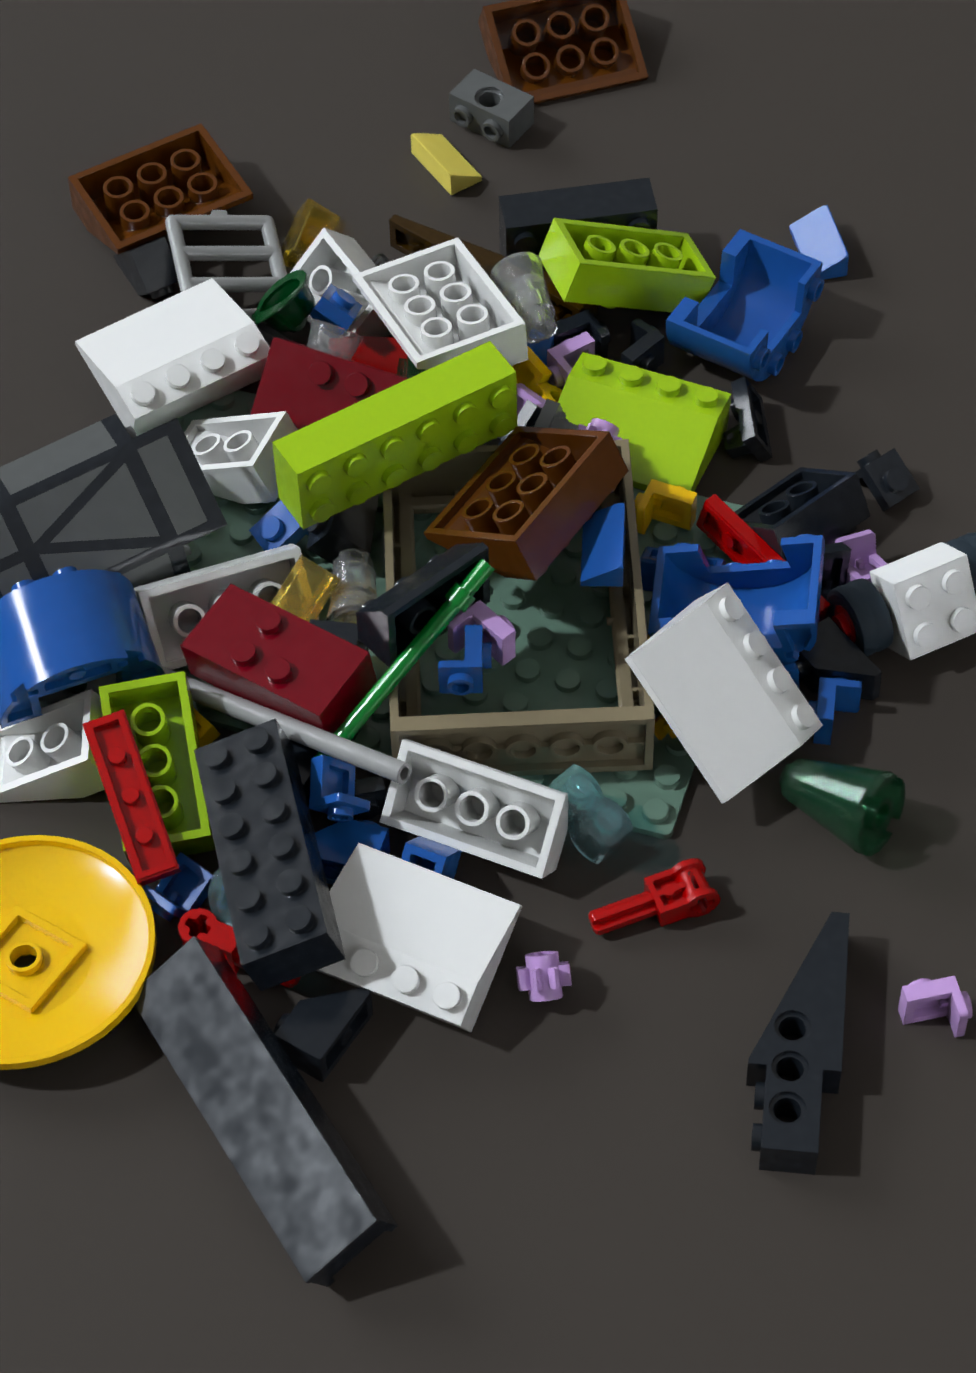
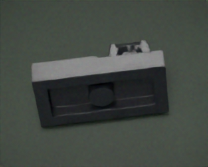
M746 377L731 382L734 399L730 402V408L735 419L740 424L723 433L726 452L732 459L752 453L760 463L773 458L762 397Z

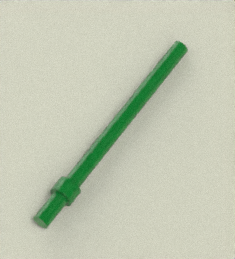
M481 559L460 585L455 583L445 594V597L448 599L333 734L348 740L355 736L461 610L465 613L476 600L473 595L495 571L490 564ZM318 751L314 757L326 754Z

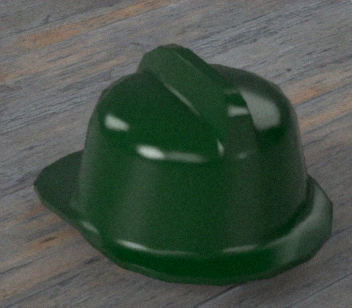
M296 270L287 274L270 287L262 297L256 311L250 317L257 325L265 321L280 332L289 331L295 333L301 331L305 326L307 317L315 306L314 296L306 284L307 274L303 270Z

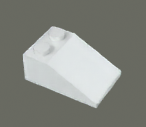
M287 411L191 421L184 433L214 496L241 504L276 501L278 498V488L272 442L298 430Z
M92 689L41 708L42 716L5 728H1L0 725V803L84 798L105 790L82 725L83 723L103 717L100 696Z

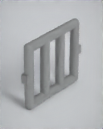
M212 210L210 215H169L165 220L180 292L211 278L225 292H267L278 280L287 275L275 222L269 215H228L227 210ZM182 230H261L265 246H186ZM189 261H269L272 277H193ZM245 308L242 310L252 316L257 308Z

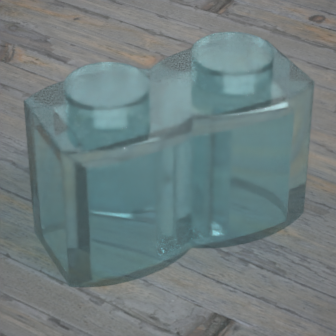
M573 764L549 785L550 788L568 793L567 832H569L576 849L591 862L600 864L621 846L632 831L633 826L626 812L616 802L603 796L596 779L584 768Z

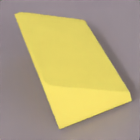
M411 134V153L450 195L482 181V176L442 134Z

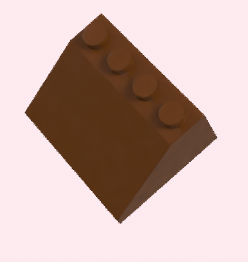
M510 0L483 6L478 24L486 53L496 78L534 96V104L648 79L627 0Z
M202 123L68 177L73 210L88 232L117 254L167 235L165 220L169 215H210L212 210H227L254 199L253 192Z
M516 426L423 533L428 540L446 549H450L456 544L483 542L489 547V564L495 569V573L506 578L537 581L539 577L546 573L549 565L559 553L570 544L571 539L585 522L592 518L596 509L616 489L617 484L629 470L608 431Z

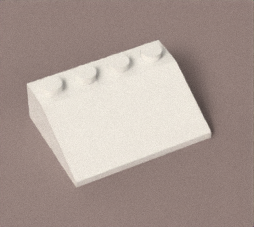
M458 237L352 275L353 282L417 369L428 370L488 341L492 342L511 366L529 360L525 322Z
M213 278L75 341L77 349L125 428L132 426L137 436L175 418L178 419L260 380L270 350L269 345L253 320Z
M729 583L694 600L625 658L722 804L729 801L802 746L823 726L813 708L809 705Z
M358 843L329 891L346 959L316 971L358 988H366L373 994L472 1032L522 906Z

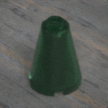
M798 758L793 763L787 764L782 770L779 779V785L782 787V795L785 799L852 850L866 856H872L879 852L889 841L893 833L886 829L892 817L897 820L900 819L906 797L905 782L891 771Z

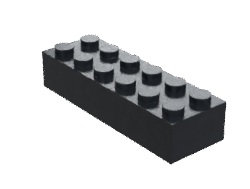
M269 720L195 749L194 753L243 969L260 991H264L345 960L294 746L277 720Z

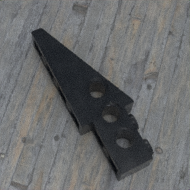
M831 912L748 1059L746 1086H755L754 1110H763L762 1124L753 1123L751 1151L760 1152L759 1170L815 1175L819 1151L822 1093L838 1094L842 1073L850 913ZM785 1035H793V1036L798 1037L799 1039H798V1040H788V1039L784 1038L783 1036H785ZM790 1075L797 1078V1080L786 1081L781 1076ZM780 1116H789L796 1121L786 1123L780 1121L777 1118Z

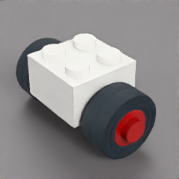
M976 532L967 533L946 543H937L869 571L872 583L864 578L855 579L846 585L832 589L827 595V601L831 604L827 611L828 616L866 656L888 647L911 661L976 633Z

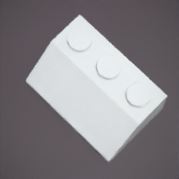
M323 228L291 272L303 270L307 274L306 284L314 296L315 305L330 284L348 292L362 305L355 320L343 335L389 337L391 335V332L353 282L352 275L376 267V265L354 238ZM309 315L307 321L329 347V334H336Z

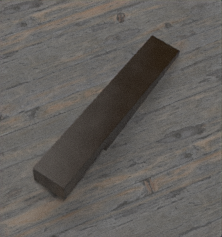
M396 214L389 219L390 246L405 255H410L456 238ZM461 240L513 308L520 303L554 323L587 309L598 319V305L564 302L547 272Z

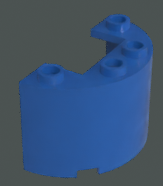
M740 229L722 250L719 281L699 304L695 300L684 297L666 319L668 342L670 345L754 381H763L770 375L777 376L783 367L788 352L795 353L803 337V332L800 330L806 320L812 302H816L823 291L824 280L820 279L823 262Z
M801 534L797 537L781 538L780 545L787 561L773 559L765 563L742 564L731 562L721 566H710L699 544L677 543L674 546L658 547L648 627L649 636H653L694 600L729 583L783 666L797 661L799 652L802 650L810 651L817 639L825 554L823 535Z
M73 566L63 567L54 572L52 576L36 581L27 579L17 582L11 587L10 593L0 598L1 728L42 716L38 699L40 697L119 672L122 682L165 675L133 585L129 579L119 572L97 569L77 570Z

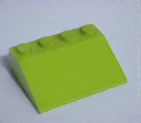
M582 352L567 377L558 403H560L563 412L566 413V419L575 425L582 424L587 427L593 418L603 419L619 428L620 431L617 437L629 439L634 488L645 491L651 479L670 485L681 486L694 492L723 439V433L728 429L731 393Z

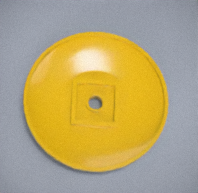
M25 835L0 839V1070H16L42 1066L72 1056L91 1046L115 1028L131 1011L140 997L145 980L151 975L153 970L157 935L153 912L142 886L137 884L135 876L128 868L113 856L90 844L75 839L49 835ZM21 956H36L34 963L28 967L20 968L14 966V962Z

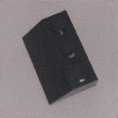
M805 467L798 468L735 511L785 561L787 559L780 545L781 538L797 537L801 534L823 535L825 544H831L837 538L853 533L857 529L856 526L870 517L857 472Z
M483 542L456 544L444 553L433 556L425 566L410 576L402 577L396 582L394 587L378 598L367 601L356 612L358 639L384 664L390 667L448 599L445 597V594L455 583L460 585L481 559H484L489 564V547ZM490 578L473 595L476 600L471 606L479 600L485 605L490 602ZM447 626V627L445 628V630L439 635V637H440L442 634H444L445 632L448 631V626Z

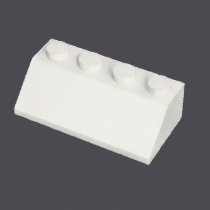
M291 543L134 587L161 665L171 670L187 666L180 645L230 584L310 622V619L319 620L300 547Z
M406 738L402 739L397 759L411 765V775L404 784L394 781L390 782L380 823L422 836L541 879L557 869L568 831V793Z

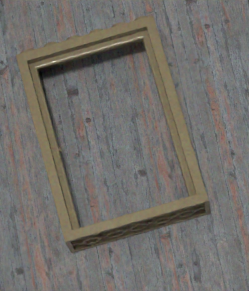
M629 439L614 440L629 471L617 484L616 489L600 505L601 509L617 503H625L623 587L608 586L611 617H607V626H612L618 707L421 716L420 664L418 660L389 694L392 757H398L402 739L406 738L515 776L653 770L654 703L625 660L626 657L647 641ZM480 445L467 454H461L440 464L431 471L423 472L403 482L400 486L383 492L386 591L394 587L396 582L402 577L410 576L416 572L414 514L441 513L500 445Z

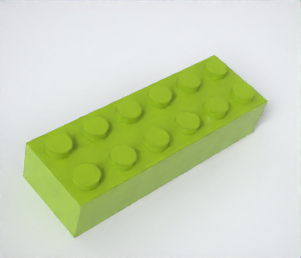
M488 341L273 441L278 497L304 530L316 523L324 522L331 516L354 505H360L381 492L398 487L403 482L423 472L431 471L440 464L461 454H467L484 443L507 435L517 426L516 371L492 342Z

